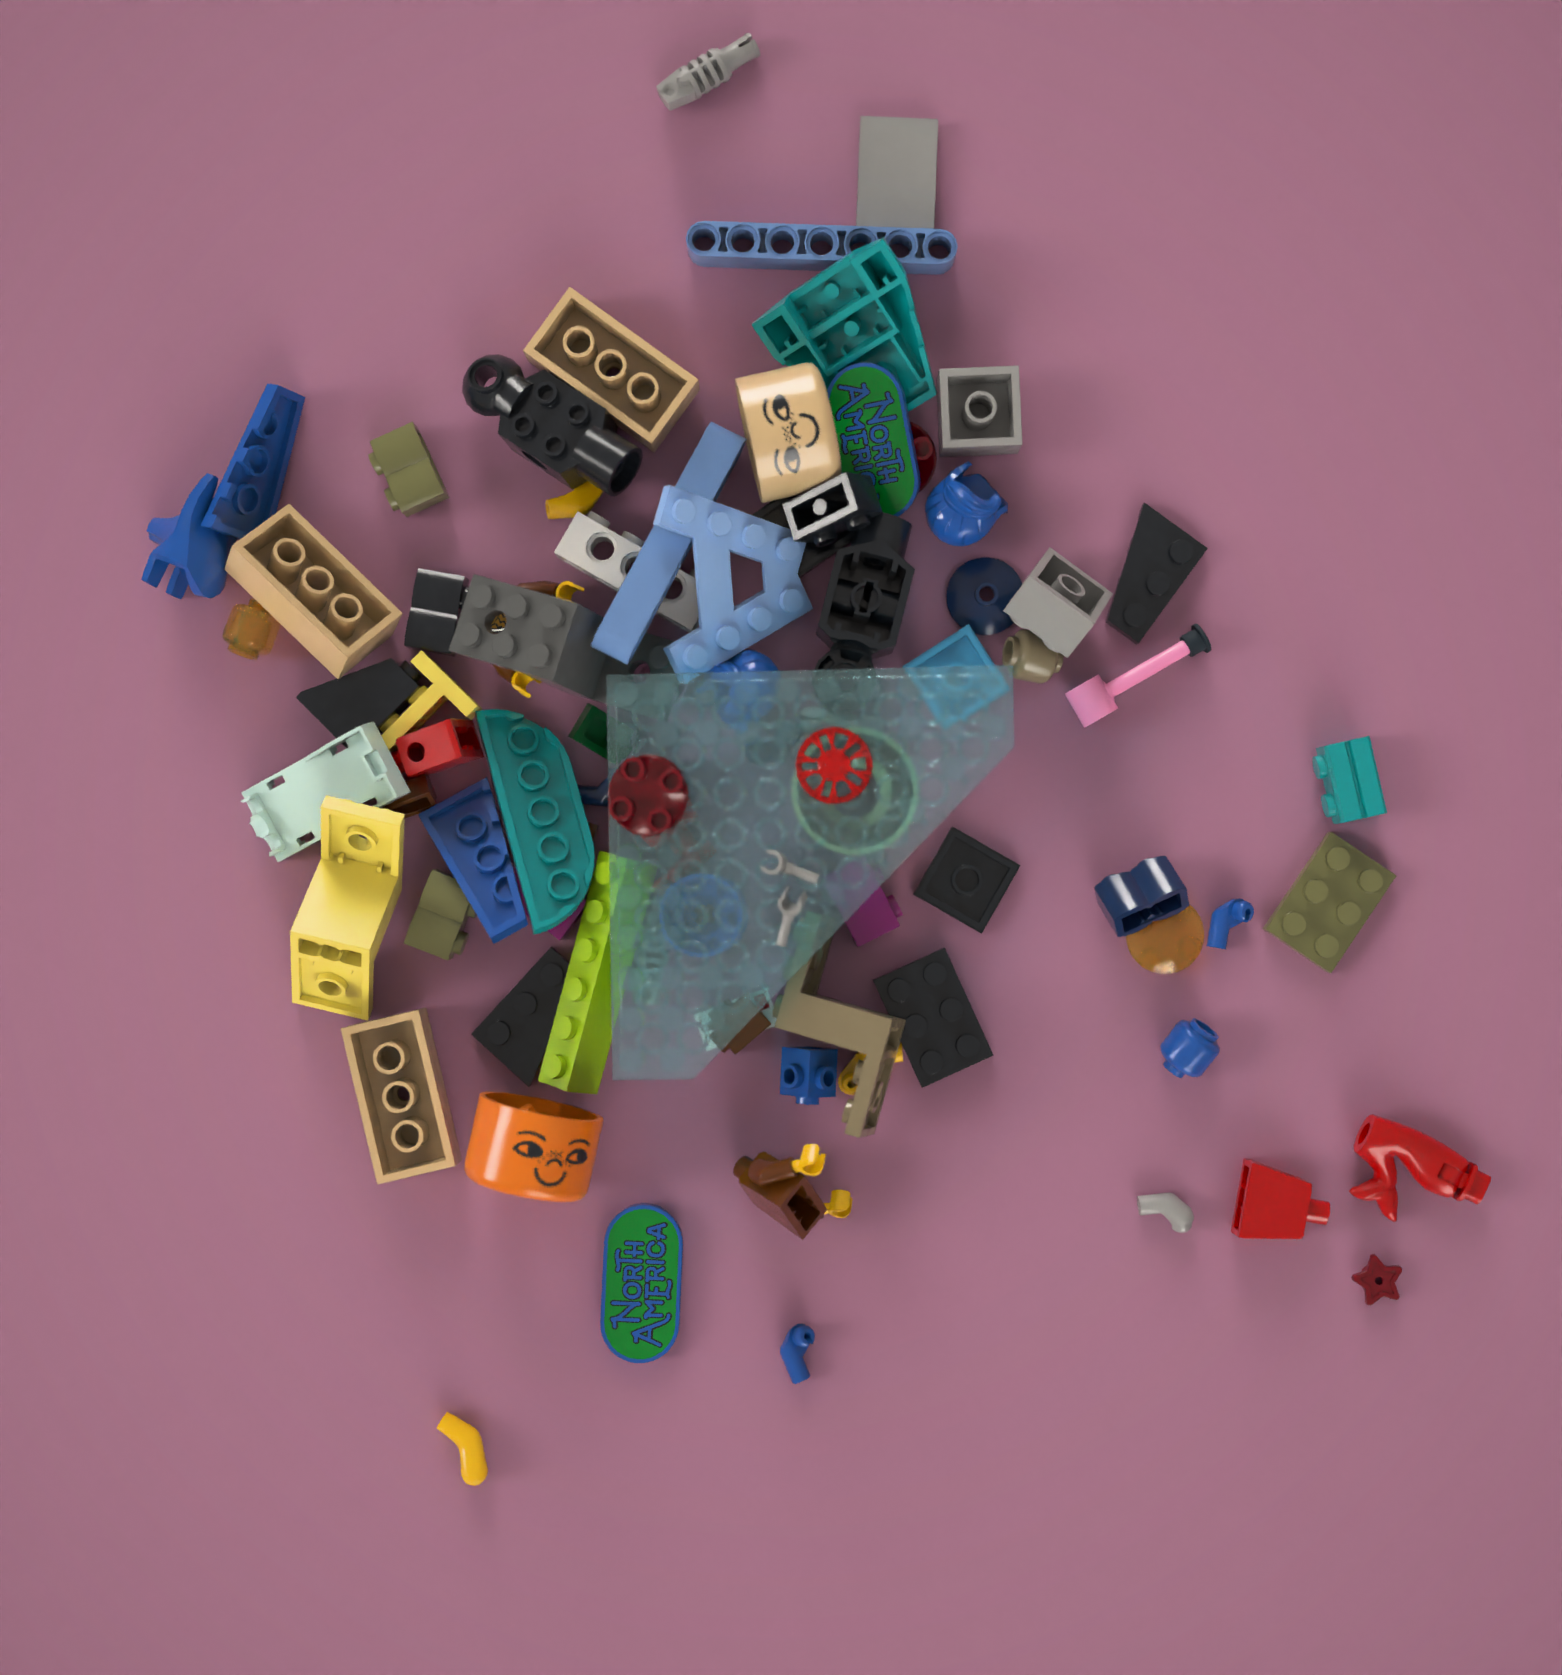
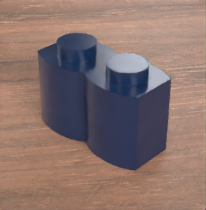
M1166 856L1144 859L1130 872L1108 875L1094 887L1097 903L1117 937L1136 933L1153 921L1172 917L1189 906L1187 888Z

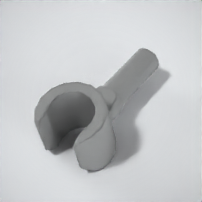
M766 851V853L776 855L779 859V865L775 870L760 866L766 874L778 876L785 873L815 884L817 883L819 874L788 862L787 857L779 851Z
M790 886L785 889L778 901L779 910L783 915L776 945L786 947L794 917L800 913L807 901V893L803 891L798 903L791 902L788 898Z

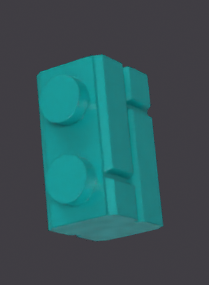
M1370 736L1316 748L1317 756L1312 758L1313 769L1317 779H1323L1326 794L1321 796V804L1327 818L1332 817L1333 824L1387 813Z

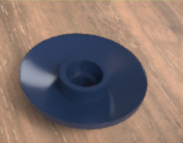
M989 557L972 559L961 565L948 583L946 602L949 613L961 628L969 624L976 635L1000 633L1014 623L1010 615L1003 610L1022 585L1021 579L1012 567L1001 560ZM982 588H989L993 591L994 597L991 601L986 602L980 598L979 592Z

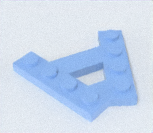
M664 486L653 525L687 536L693 540L699 627L663 648L679 683L687 684L708 672L714 666H718V664L730 659L813 609L798 576L806 542L794 541L791 530L674 486ZM730 552L760 562L762 565L763 590L734 606Z

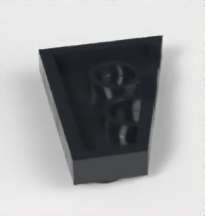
M1144 502L1140 509L1138 522L1128 547L1126 560L1105 622L1137 645L1208 548Z
M550 947L471 1034L528 1087L531 1086L546 1052L569 966V961L554 947Z

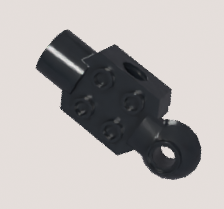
M500 354L483 356L475 360L468 367L462 386V393L466 404L474 412L484 416L500 415L498 434L512 451L572 490L588 481L614 497L621 494L631 484L641 466L642 450L617 434L618 426L604 407L546 370H542L525 379L521 367L513 359ZM497 377L492 385L484 387L490 378Z
M881 513L869 519L870 525L854 531L851 546L837 549L816 635L830 648V651L818 660L813 671L812 681L819 700L825 706L835 711L851 712L862 708L872 699L877 688V674L872 659L892 654L896 646L915 569L904 560L912 525L908 521L891 514ZM839 673H847L854 679L855 686L847 691L838 689L834 684L833 678Z

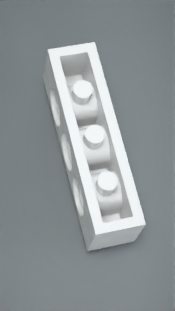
M577 511L554 551L555 555L560 560L618 592L627 576L629 565L635 561L644 541L627 531H624L621 536L608 529L610 522L592 511L589 512L588 516ZM606 541L613 544L614 552L610 558L598 560L593 556V550L598 543ZM693 569L690 574L679 570L674 580L682 584V593L675 599L664 598L656 613L689 633L699 625L695 570Z

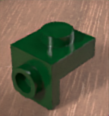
M587 703L568 737L608 761L619 765L621 760L626 759L631 754L635 746L634 738L637 735V731L594 705Z

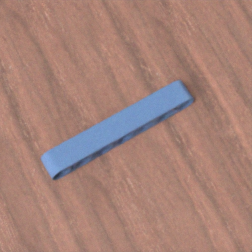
M700 221L691 225L686 235L688 256L691 261L698 266L717 268L823 271L851 253L850 247L853 244L861 242L867 245L884 237L890 247L894 244H903L909 249V255L903 258L897 257L906 274L939 275L946 273L953 266L958 248L957 240L948 230L933 228ZM707 237L713 240L715 244L708 251H700L694 247L696 240ZM739 239L750 240L754 246L748 252H738L733 248V244ZM778 240H786L792 244L793 248L788 253L780 254L773 250L772 245ZM818 241H824L831 246L832 250L826 255H818L812 251L811 246ZM934 245H940L947 249L949 255L944 259H936L930 255L928 249Z
M711 421L675 487L716 502L743 451L747 439ZM656 525L653 526L592 641V648L626 665L630 663L693 545L692 538Z

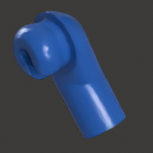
M1241 898L1232 899L1215 909L1211 915L1206 946L1226 949L1229 929L1243 921L1248 922L1253 918L1254 908L1252 904Z
M797 1324L789 1329L780 1347V1355L793 1384L800 1383L811 1376L803 1356L808 1346L813 1344L815 1333L811 1327L805 1324Z

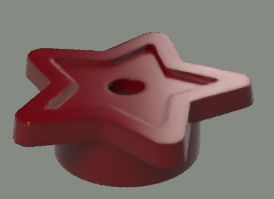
M1375 1254L1370 1255L1368 1265L1361 1272L1353 1274L1351 1277L1354 1282L1364 1289L1365 1304L1367 1305L1374 1304L1381 1297L1398 1300L1400 1297L1395 1282L1402 1273V1267L1400 1265L1385 1266ZM1377 1277L1382 1278V1282L1380 1284L1375 1283V1279Z

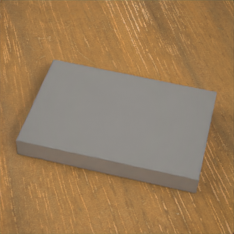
M860 116L856 226L934 229L938 119Z

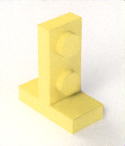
M422 650L410 662L432 685L429 688L425 685L420 687L408 700L411 706L401 716L397 713L391 716L380 728L383 732L381 736L390 752L398 750L396 745L398 737L419 730L448 699L471 720L475 717V711L482 710Z

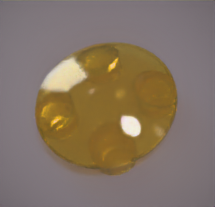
M1189 904L1187 908L1167 919L1153 921L1144 929L1127 935L1126 943L1134 960L1144 969L1160 974L1176 973L1190 966L1200 954L1204 943V927L1199 914Z

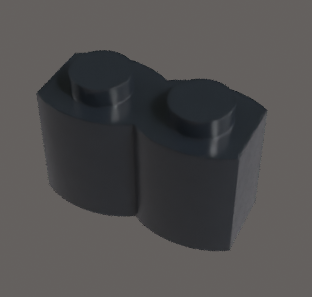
M418 568L404 646L409 649L455 657L456 653L449 651V647L469 589V580L465 576Z

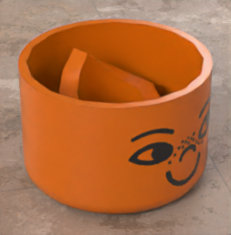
M496 1091L481 1092L466 1153L464 1171L473 1182L502 1193L551 1202L578 1201L589 1190L604 1118L580 1107L539 1097Z

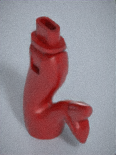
M1374 1114L1366 1117L1355 1139L1354 1152L1371 1166L1374 1175L1373 1178L1351 1188L1349 1192L1361 1200H1375L1383 1215L1393 1222L1397 1221L1398 1209L1397 1169L1394 1156L1400 1159L1412 1177L1423 1188L1439 1196L1453 1197L1457 1201L1466 1199L1477 1205L1480 1204L1491 1182V1176L1479 1171L1477 1164L1469 1162L1462 1155L1440 1141L1414 1128Z

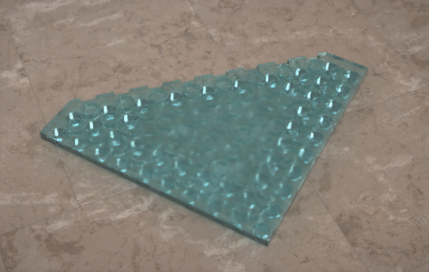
M1013 665L606 675L608 790L614 773L627 758L651 754L664 757L673 762L683 773L689 791L687 808L681 820L669 831L656 836H641L627 831L611 816L608 801L613 1080L694 1079L998 763L1004 759L1014 748ZM828 727L845 728L856 733L866 743L872 756L873 770L867 787L856 798L841 804H828L811 797L801 786L796 773V758L803 742L814 732ZM835 734V747L837 749L844 748L849 737ZM827 735L820 737L824 750L832 749ZM812 743L806 750L805 755L815 759L820 757L821 752ZM856 743L845 754L851 757L861 747ZM865 757L854 759L851 762V767L854 770L866 771ZM803 763V770H818L817 763ZM851 772L846 777L857 786L862 782L861 778ZM813 774L806 781L815 790L821 783L822 777L819 774ZM826 780L822 793L823 796L829 797L833 782ZM839 781L837 783L838 797L851 793L846 782ZM766 851H779L787 857L788 862L819 874L817 883L815 884L785 873L778 876L766 874L760 866L775 870L779 865L778 857L766 853ZM790 886L788 898L791 902L798 903L803 891L807 893V901L800 913L794 917L786 947L776 945L783 915L779 910L778 901L785 889Z

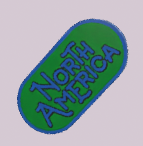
M870 362L852 364L842 369L833 378L827 390L838 439L842 474L850 472L870 475L882 512L899 517L913 504L920 489V472L904 389L893 373L878 364Z
M639 1203L622 1210L609 1224L604 1238L601 1333L607 1347L616 1356L632 1363H648L666 1354L677 1338L680 1325L683 1234L673 1216L658 1205Z

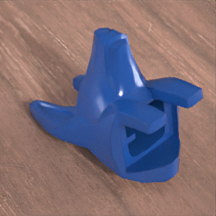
M207 473L189 494L180 515L171 518H153L146 531L149 533V539L159 546L149 556L141 579L142 581L153 587H158L168 565L172 564L175 565V568L167 586V594L182 599L188 584L196 596L213 598L223 591L227 580V572L224 570L231 547L237 539L200 526L212 502L219 478Z

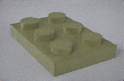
M1327 832L1263 927V930L1325 972L1332 973L1396 875L1333 832Z

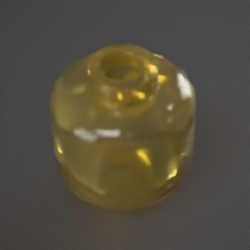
M250 599L248 605L236 604L232 607L222 633V638L229 644L228 651L257 661L259 656H266L271 652L281 624L256 600Z

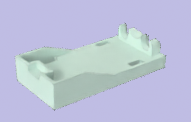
M373 721L354 728L298 762L241 792L244 799L240 802H246L251 810L252 817H250L251 822L249 824L253 827L256 837L266 840L272 850L269 852V856L274 855L277 862H280L321 841V805L326 795L339 799H348L360 804L376 798L378 804L373 807L382 808L411 791ZM346 741L348 748L336 754V746ZM283 776L285 782L273 788L272 786L275 785L274 780ZM311 831L315 837L307 843L305 840L301 841L299 839Z

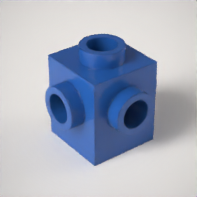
M813 1046L782 1047L780 1094L796 1096L795 1103L805 1105H818L819 1098L836 1097L838 1049Z

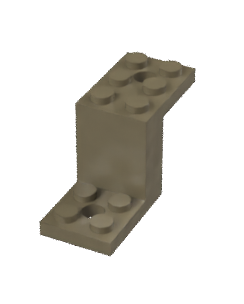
M807 910L805 918L800 917L796 925L794 940L798 941L795 955L789 956L784 968L783 978L787 979L784 994L778 995L773 1007L772 1015L774 1018H777L774 1027L866 1054L865 1060H859L856 1065L853 1083L858 1085L854 1099H848L846 1102L842 1122L846 1123L845 1134L858 1138L874 1135L906 1020L817 994L838 918Z

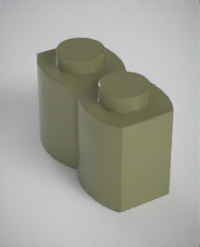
M413 422L370 441L374 452L368 454L369 460L378 476L384 474L389 488L384 489V493L394 511L400 509L406 517H409L449 498L418 427Z
M438 869L431 871L404 940V944L445 960H451L454 954H462L469 937V933L464 932L466 922L469 917L475 919L477 916L453 875Z

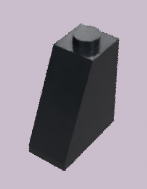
M390 658L342 676L339 679H334L302 691L296 698L336 738L360 725L373 721L381 734L380 728L394 714L400 715L410 705L408 703L409 698L422 687L418 683L422 676L406 660L400 665L397 661ZM346 741L342 743L346 748H348Z

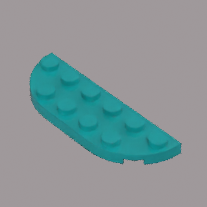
M499 709L475 711L478 729L533 934L536 935L550 930L566 920L578 908L586 896L591 884L595 860L591 832L572 764L559 739L548 728H542L538 724L524 718L523 714Z

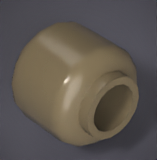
M1021 629L1014 636L1008 637L1002 652V664L1004 667H1007L1011 677L1039 684L1047 682L1054 673L1060 671L1064 658L1063 654L1047 648L1042 639L1028 629Z

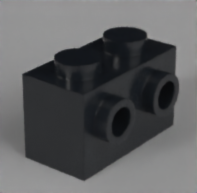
M845 472L782 504L793 540L796 542L815 543L816 547H823L838 540L837 535L846 530L851 532L870 525L869 519L883 513L871 476Z

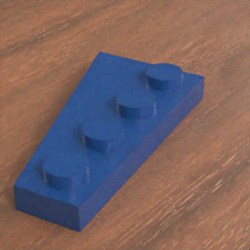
M266 385L200 526L240 540L276 513L305 401L304 396L280 385Z
M488 777L418 814L423 826L492 943L495 944L529 925Z

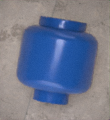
M1193 1018L1192 1021H1179L1160 1045L1161 1053L1166 1059L1163 1063L1164 1067L1179 1078H1183L1185 1074L1191 1077H1200L1220 1052V1047L1216 1041L1219 1036L1212 1028L1196 1018Z

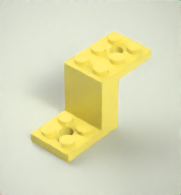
M325 796L321 805V860L290 930L292 1003L369 1020L373 1010L374 961L402 891L405 814L356 803L348 799Z

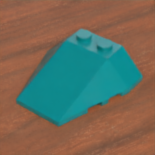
M884 237L855 249L791 291L752 323V327L775 360L783 366L786 364L788 367L802 363L814 364L820 370L826 390H828L833 378L842 369L852 364L870 362L888 369L897 377L904 389L908 412L937 394L906 271Z

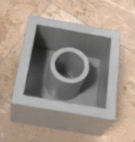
M1019 365L939 369L936 378L939 457L1018 454L1022 446Z
M1049 547L1003 611L1010 615L1011 620L1017 626L1029 629L1041 638L1047 648L1061 653L1068 658L1095 624L1113 593Z

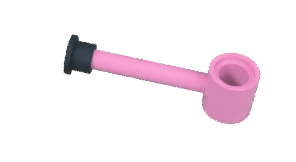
M1194 624L1191 626V631L1180 637V642L1112 681L1105 683L1098 674L1065 693V696L1085 728L1118 709L1114 699L1115 696L1187 655L1193 657L1202 651L1210 652L1211 644L1203 629L1198 624Z

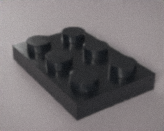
M944 947L873 979L888 1015L906 1020L901 1043L922 1088L993 1056Z

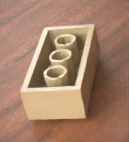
M571 287L567 289L523 350L529 363L540 371L546 370L604 407L619 428L654 453L700 391L699 380ZM612 368H617L621 371L616 376H606L607 372Z
M287 504L233 544L224 570L337 679L341 678L393 635L403 614L290 504Z
M426 1007L341 1028L377 1185L453 1167L461 1162L460 1148ZM401 1086H404L409 1091L410 1100L405 1101L399 1097L398 1090Z

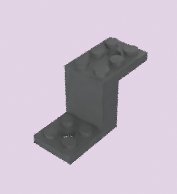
M473 574L449 651L526 674L569 694L666 723L668 722L680 685L663 649L674 642L673 640L645 633L633 658L626 665L591 647L594 636L604 617L575 602ZM499 614H505V628L500 633L494 634L492 631L494 618ZM646 663L650 668L649 677L645 682L637 684L634 680V672L639 665Z

